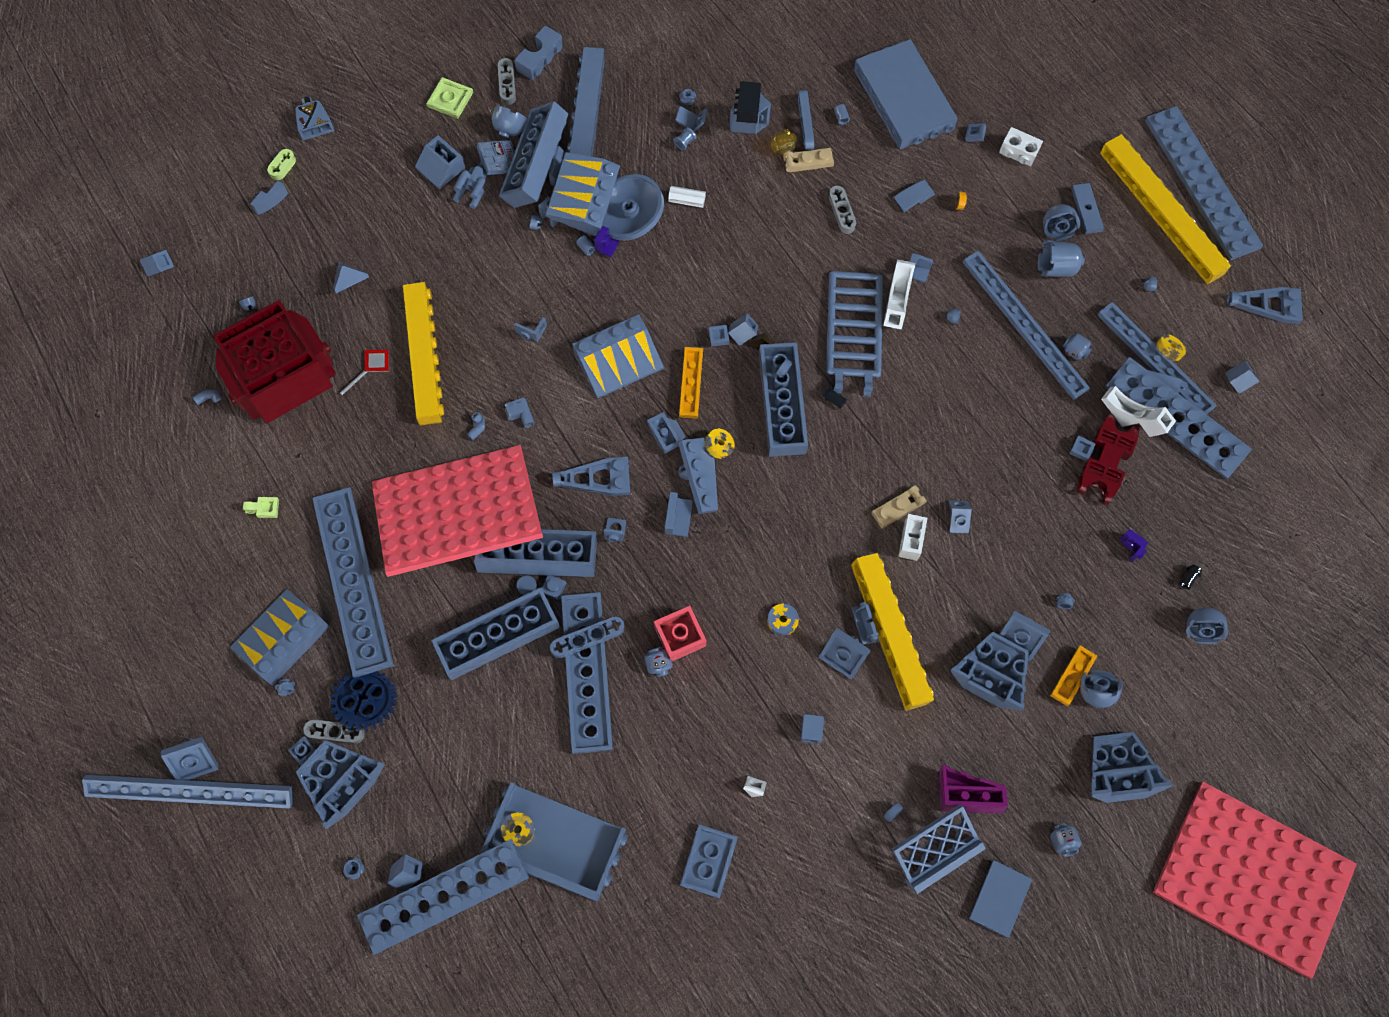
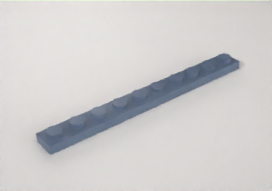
M977 251L965 258L963 264L1069 396L1075 400L1090 389L1089 386L982 254Z
M85 775L82 779L85 797L291 808L293 804L292 786Z

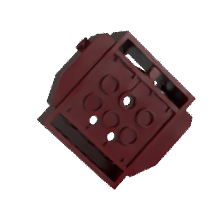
M280 299L213 335L219 346L216 349V369L230 392L228 397L233 405L237 403L241 410L247 412L253 420L262 417L267 424L333 387L329 379L335 376L336 372L332 367V358L329 355L331 349L326 341L322 343L306 317L292 310L287 311Z

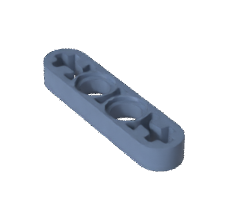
M800 90L798 91V107L804 150H814V135L808 91Z
M611 617L557 638L550 645L551 653L556 658H563L617 637L624 632V622L619 617ZM613 622H616L617 625L621 624L618 631H615L613 628L608 630L609 635H606L604 625L608 629L612 627ZM594 629H600L603 632L599 639L591 636ZM574 637H583L584 643L581 646H575L573 644ZM566 640H569L572 649L569 650L568 646L562 648L563 652L561 653L558 650L554 651L557 648V644L565 646L567 645Z

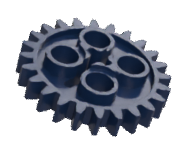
M379 671L356 678L353 675L349 677L344 674V681L337 680L340 686H333L335 693L330 694V697L334 701L330 702V706L333 707L331 710L332 714L336 715L335 719L337 722L341 721L342 727L348 724V729L351 731L355 726L357 732H360L361 727H364L365 731L368 732L369 726H372L374 730H376L377 723L383 726V718L390 720L388 712H395L392 706L397 705L394 699L397 697V693L393 692L396 688L394 684L391 685L392 681L390 678L386 679L385 673L379 676ZM357 685H363L362 689L354 690ZM377 691L382 692V694L378 697L373 696V694ZM348 703H355L353 707L345 708ZM373 709V712L371 714H364L366 710Z

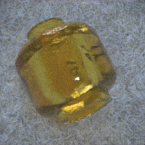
M784 129L773 134L770 145L774 153L783 155L795 149L797 138L793 132L791 133L788 129Z

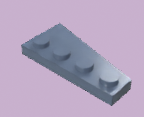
M711 438L681 440L678 442L698 514L715 512L718 510L715 458L707 451L712 446Z

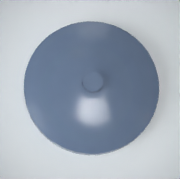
M640 174L626 175L616 179L602 226L609 228L611 238L622 241L636 239L649 232L657 224L663 212L664 197L656 182Z

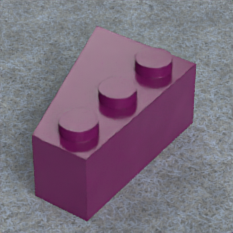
M946 765L941 766L938 772L941 812H949L959 804L964 807L966 813L1003 814L1008 807L1006 786L983 778L979 779L970 776L966 772L950 769Z

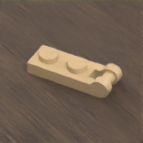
M831 148L795 153L788 151L783 154L787 172L834 166Z
M915 485L908 491L875 509L871 514L881 529L919 508L927 500L924 496L920 495L919 489ZM913 497L915 502L911 503L908 498Z

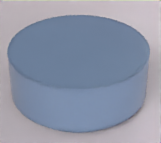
M786 359L776 372V375L783 378L792 366V362Z
M523 576L517 581V589L524 596L536 590L537 584L533 577Z
M895 803L886 812L884 818L890 823L899 815L903 807L899 803Z

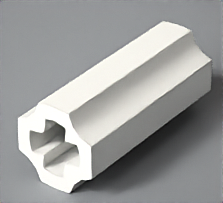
M671 186L668 202L703 208L706 192Z

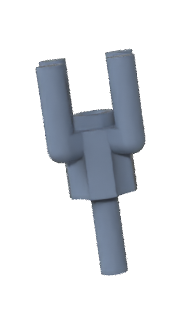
M482 160L478 166L471 167L469 172L467 170L462 171L454 186L456 193L453 201L458 203L465 190L468 189L472 191L470 196L473 198L469 207L476 209L484 194L482 187L487 176L484 172L485 168Z

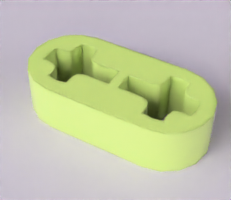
M289 149L281 150L270 163L267 171L273 180L283 179L296 162L293 152Z

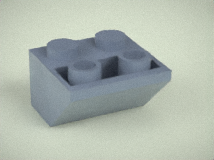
M760 93L758 124L736 122L737 114H734L733 105L730 111L729 130L740 133H758L769 125L771 103Z
M437 135L425 145L415 168L440 190L464 170L465 165L462 155Z

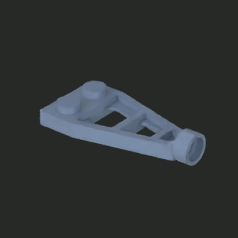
M1279 287L1247 292L1230 291L1228 293V306H1235V308L1282 323L1300 324L1303 321L1301 289ZM1250 298H1261V307L1250 305ZM1268 298H1280L1281 311L1270 309L1268 307Z
M628 457L607 458L566 471L552 472L553 487H563L609 496L630 495ZM607 469L610 472V483L608 485L595 483L593 480L594 473ZM580 473H588L589 483H576L574 476Z

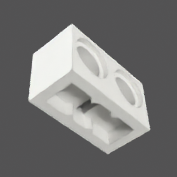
M1011 127L999 153L1031 167L1043 141Z
M912 514L907 515L898 557L915 561L919 559L925 535L926 517Z

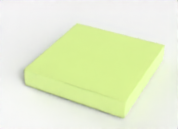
M442 77L426 103L427 107L458 119L471 98L473 89Z

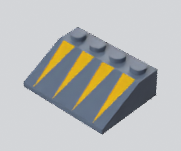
M566 152L545 216L596 236L602 227L620 165L602 158Z
M639 314L572 344L574 355L597 399L664 369L650 334Z
M286 589L230 648L266 682L273 686L329 628V625Z

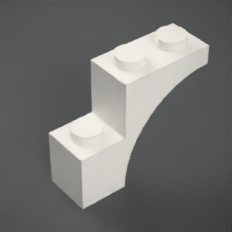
M897 259L889 291L884 326L902 330L915 263Z
M1116 386L1110 387L1101 399L1122 427L1139 423L1149 437L1168 433L1176 422L1166 407L1155 408L1141 405L1125 396Z

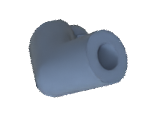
M206 389L194 396L193 399L199 405L210 398L216 403L222 399V396L217 389Z
M479 412L473 413L471 417L473 428L466 434L472 441L485 429V418Z

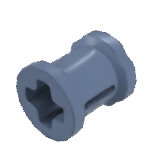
M685 127L683 133L679 137L676 136L673 141L680 150L684 151L691 141H695L697 137L691 128Z

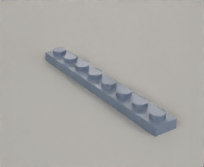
M1113 302L1098 313L1097 316L1154 372L1182 379L1179 394L1206 415L1217 406L1162 351L1160 352L1157 346Z

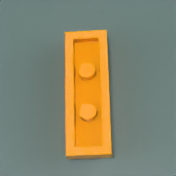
M1081 645L1078 646L1050 696L1065 706H1069L1080 688L1081 677L1086 672L1088 674L1097 655Z

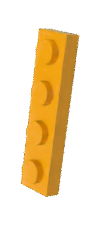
M685 347L679 418L698 419L703 348Z

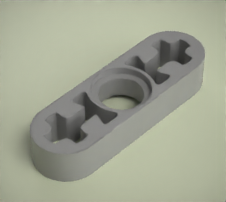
M503 58L498 62L500 98L503 104L511 105L516 101L514 67L510 59ZM504 66H507L508 72H504ZM510 79L511 83L503 84L502 81ZM506 91L510 93L508 98L506 97Z
M834 186L830 189L829 201L841 232L850 234L855 230L856 220L844 188ZM834 193H837V195H840L839 201H838L837 196L834 195ZM845 207L847 212L840 213L838 208ZM845 218H847V223L851 225L850 227L845 225Z
M310 720L304 726V734L313 740L358 744L364 738V730L362 728L358 732L359 735L355 736L354 739L350 735H345L344 727L339 722ZM347 724L346 726H344V727H346V729H345L346 732H351V733H352V732H354V729H356V727L354 726V728L350 731V730L348 729V724ZM314 725H316L317 728L324 729V737H322L323 733L318 731L314 732L313 735L309 731L310 728H314ZM336 726L340 732L338 736L332 738L329 736V730Z

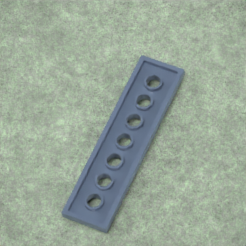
M1131 357L1126 360L1105 386L1108 390L1110 387L1116 386L1125 396L1141 405L1158 408V402L1163 401L1167 404V410L1172 416L1174 413H1180L1183 417L1182 422H1175L1166 434L1225 479L1231 476L1252 450V448ZM1128 379H1135L1137 387L1130 388L1127 384ZM1144 390L1151 391V399L1147 400L1142 396ZM1190 424L1197 426L1198 432L1196 434H1191L1188 431ZM1205 436L1212 437L1213 444L1211 446L1205 445L1203 441ZM1222 447L1226 448L1229 452L1226 458L1221 457L1219 454V449Z
M601 592L561 596L564 636L603 621ZM581 609L588 611V616L584 619H580L577 616L578 611ZM594 629L591 636L599 639L603 632L600 629ZM576 636L573 639L575 646H581L584 643V639L580 636ZM566 640L567 645L565 647L568 646L569 650L572 649L569 640ZM605 641L589 647L591 654L588 657H582L580 651L565 657L572 754L613 750ZM584 667L592 669V674L589 677H584L581 674ZM587 686L594 689V693L589 697L584 696L582 693L583 689ZM592 706L595 708V714L588 717L584 714V709ZM589 726H594L597 729V733L592 737L585 734Z
M510 839L358 914L357 917L373 955L528 879L529 876L513 840ZM498 862H503L506 865V872L504 874L497 873L495 867ZM480 871L485 872L487 875V881L484 884L479 883L476 879ZM460 881L467 883L468 890L466 893L458 891L457 885ZM441 890L446 891L449 895L446 903L441 902L438 898ZM421 900L428 901L430 907L427 912L420 910L419 903ZM403 909L408 910L410 913V919L407 922L402 921L400 918V912ZM383 919L390 921L391 928L389 931H384L381 928V921Z

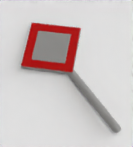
M365 350V370L348 384L340 394L343 395L367 372H389V350Z

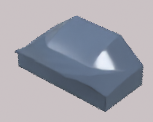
M664 412L647 420L652 435L665 454L679 446L678 442L686 437L677 421L667 418Z

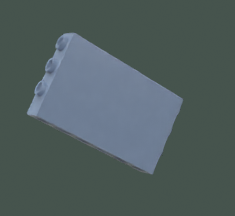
M911 39L901 41L896 45L885 47L880 51L872 52L867 56L856 59L854 71L899 150L913 144H920L924 140L933 139L942 133H949L955 129L958 118Z
M511 782L509 786L504 788L502 793L503 802L494 811L493 817H495L493 825H489L485 832V837L487 838L480 853L482 854L506 842L501 834L503 825L507 826L513 819L511 814L516 812L524 813L533 821L531 824L528 821L524 824L526 829L530 828L529 835L532 834L534 836L528 844L516 847L527 873L598 902L604 886L608 887L612 879V875L609 874L612 866L616 867L620 859V855L617 854L620 846L624 847L628 839V835L625 834L626 828L617 827L516 786L515 783ZM514 823L510 828V833L513 831L517 833L515 838H518L516 843H519V838L522 837L518 833L521 832L522 828L521 826L515 827Z

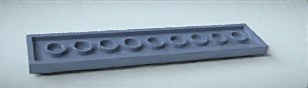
M1175 106L1148 116L1145 119L1146 124L1228 259L1231 261L1260 250L1263 244L1179 108Z
M349 487L313 497L352 675L356 678L393 667V659L352 489Z

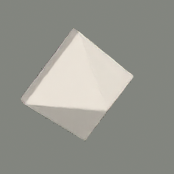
M747 776L744 790L751 797L763 796L767 782Z

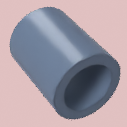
M844 104L834 108L840 125L850 121Z
M586 235L581 236L577 240L576 244L587 256L594 253L595 245Z

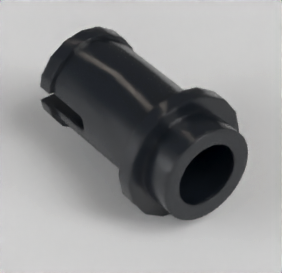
M828 387L823 394L824 400H829L839 409L847 401L846 398L834 391V388Z
M1195 564L1188 566L1186 574L1179 581V585L1184 589L1190 590L1196 579L1201 577L1202 569Z

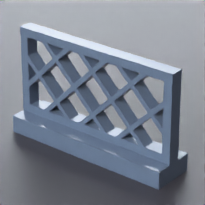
M959 804L891 849L906 877L907 885L918 894L986 848L983 842L979 840L964 807ZM960 813L962 816L960 824H953L954 816ZM940 825L945 826L942 836L935 835L936 829ZM950 827L958 828L955 839L948 837ZM963 830L969 831L971 836L965 840H960ZM923 836L928 837L925 847L917 846L920 838ZM933 838L941 840L938 850L930 848ZM946 841L953 842L950 850L947 852L943 851ZM906 847L911 848L908 858L901 857L900 851ZM916 850L923 851L921 861L913 860ZM928 853H935V859L927 863ZM911 864L919 865L918 870L910 875Z

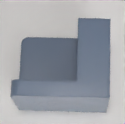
M166 250L140 259L147 276L174 267Z
M913 253L910 262L915 263L912 279L925 283L933 260Z
M746 313L730 324L728 333L738 345H742L757 335L758 325Z
M1245 360L1226 372L1229 382L1238 393H1242L1259 382L1255 372Z
M803 715L800 742L815 744L822 742L823 716Z
M405 854L391 866L388 884L402 891H407L420 880L422 862Z

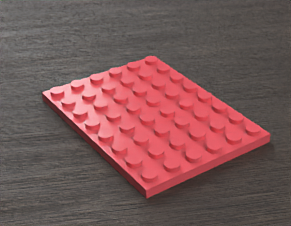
M521 445L372 481L387 577L543 538Z
M1200 782L1153 893L1301 975L1313 979L1357 863L1213 786Z

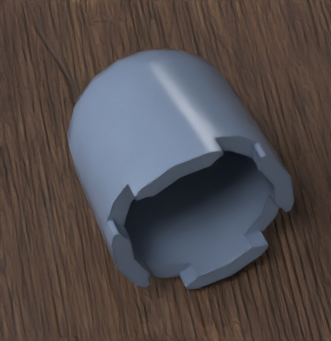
M1045 240L1041 245L1044 247L1043 252L1038 254L1037 263L1038 270L1042 271L1041 276L1072 277L1079 272L1084 264L1081 248L1075 243Z

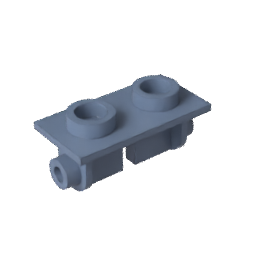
M867 602L860 603V606L851 607L862 645L880 642L878 639L879 633H877L875 624L871 620V606Z

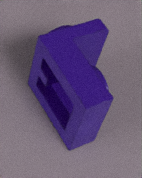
M602 226L594 240L595 251L612 257L619 242L611 238L609 228Z
M1129 529L1120 538L1128 549L1135 551L1129 559L1133 562L1136 558L1140 560L1147 552L1145 547L1149 543L1133 530Z

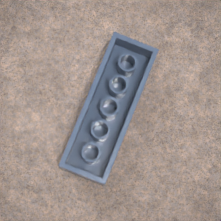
M555 101L530 110L499 197L513 208L537 202L540 198V192L545 184L547 173L551 168V162L568 117V113Z
M797 343L760 345L759 363L769 457L806 454L808 439ZM788 359L792 362V366L784 377L780 378L776 375V372L783 362Z
M541 529L543 538L475 555L474 562L477 573L594 577L597 549L596 531Z
M539 588L431 641L448 677L454 680L560 628L542 588Z

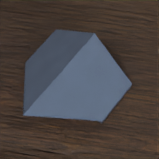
M338 262L333 289L338 293L369 278L365 271Z

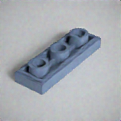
M1090 183L1073 185L1071 190L1085 234L1102 232L1104 227Z

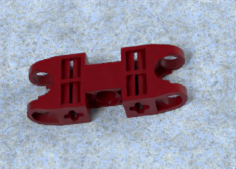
M1109 414L1093 441L1096 443L1094 447L1100 449L1097 460L1089 458L1084 464L1079 477L1077 489L1079 494L1083 495L1087 488L1095 486L1102 492V503L1108 505L1119 490L1126 473L1117 469L1120 458L1127 461L1132 456L1139 436L1138 425L1133 424L1129 431L1121 432L1115 427L1114 415Z

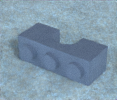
M544 26L535 36L536 48L539 51L530 52L524 48L514 60L516 71L532 81L541 74L542 69L552 61L554 55L559 53L563 47L561 34L547 26Z

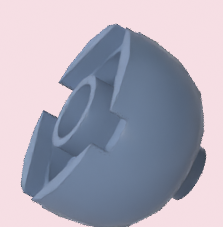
M496 106L492 113V124L499 131L498 135L507 139L509 136L520 135L523 132L527 118L518 112H511V109Z
M1055 205L1046 212L1043 218V229L1048 238L1055 237L1057 241L1072 237L1077 228L1078 230L1080 228L1079 216L1075 209L1069 205Z
M1202 607L1196 609L1188 617L1186 634L1189 638L1190 636L1196 638L1195 642L1200 644H1217L1219 639L1224 637L1225 640L1227 638L1228 623L1226 617L1214 608Z
M1094 670L1092 674L1086 675V672L1081 677V695L1088 704L1095 708H1106L1114 705L1119 700L1123 685L1121 680L1115 679L1114 674Z

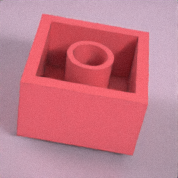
M691 606L654 621L655 631L670 660L675 661L706 647V638Z

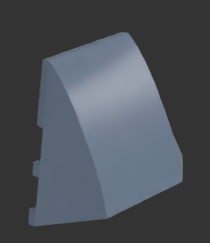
M992 632L972 652L964 657L961 662L952 668L951 673L962 688L999 708L1024 710L1025 676L1027 674L1029 651Z
M1134 732L1095 736L1093 738L1091 797L1106 803L1143 799L1172 787L1173 784L1170 780H1166L1160 771L1161 768L1158 764L1155 765L1148 755L1149 752Z
M325 740L296 771V774L309 795L316 812H318L325 829H328L345 817L375 784L385 764Z

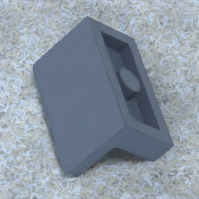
M670 492L665 534L682 537L688 536L692 500L678 498V493Z

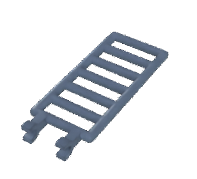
M831 271L829 273L826 373L835 375L834 391L840 395L843 390V376L864 377V397H871V392L873 391L872 377L879 378L881 376L883 276L881 274ZM836 278L876 281V289L836 287ZM836 294L875 297V305L836 303ZM835 310L874 312L875 321L835 319ZM835 326L874 328L875 337L834 335ZM834 342L874 345V354L834 351ZM834 358L874 361V370L833 368Z

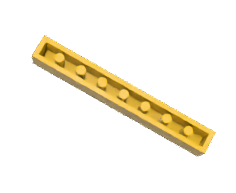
M425 282L403 285L416 419L419 425L441 423L444 407L443 404H440V398H443L442 389L438 387V382L441 381L440 372L436 370V365H439L438 355L434 352V348H437V341L432 333L435 332L434 321H431V316L434 315L432 304L429 305V300L432 299L430 288L427 289Z
M878 553L856 558L851 567L864 602L871 606V620L875 624L877 633H879L878 639L904 708L908 711L925 706L934 700L933 690L927 683L926 672L921 667L919 654L912 644L911 633L906 628L904 615L900 612L897 597L892 592L891 581L884 571V563L879 558Z

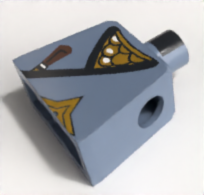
M304 97L301 100L302 105L295 108L297 128L302 140L335 131L320 101L312 102L310 97Z

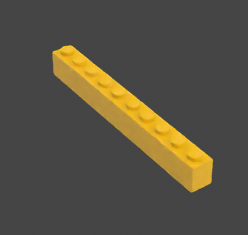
M1122 134L1106 142L1100 152L1102 157L1207 285L1225 275L1231 267L1228 260L1212 244L1205 232L1198 227L1194 219L1188 215L1184 207L1168 191L1161 179L1154 174L1151 167L1144 162L1140 154L1130 145V142Z

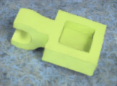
M258 497V502L243 503V510L247 514L256 513L258 518L278 517V497Z

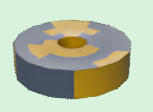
M777 604L772 607L768 614V626L777 635H789L798 626V613L791 605ZM785 617L787 621L781 622L780 618Z

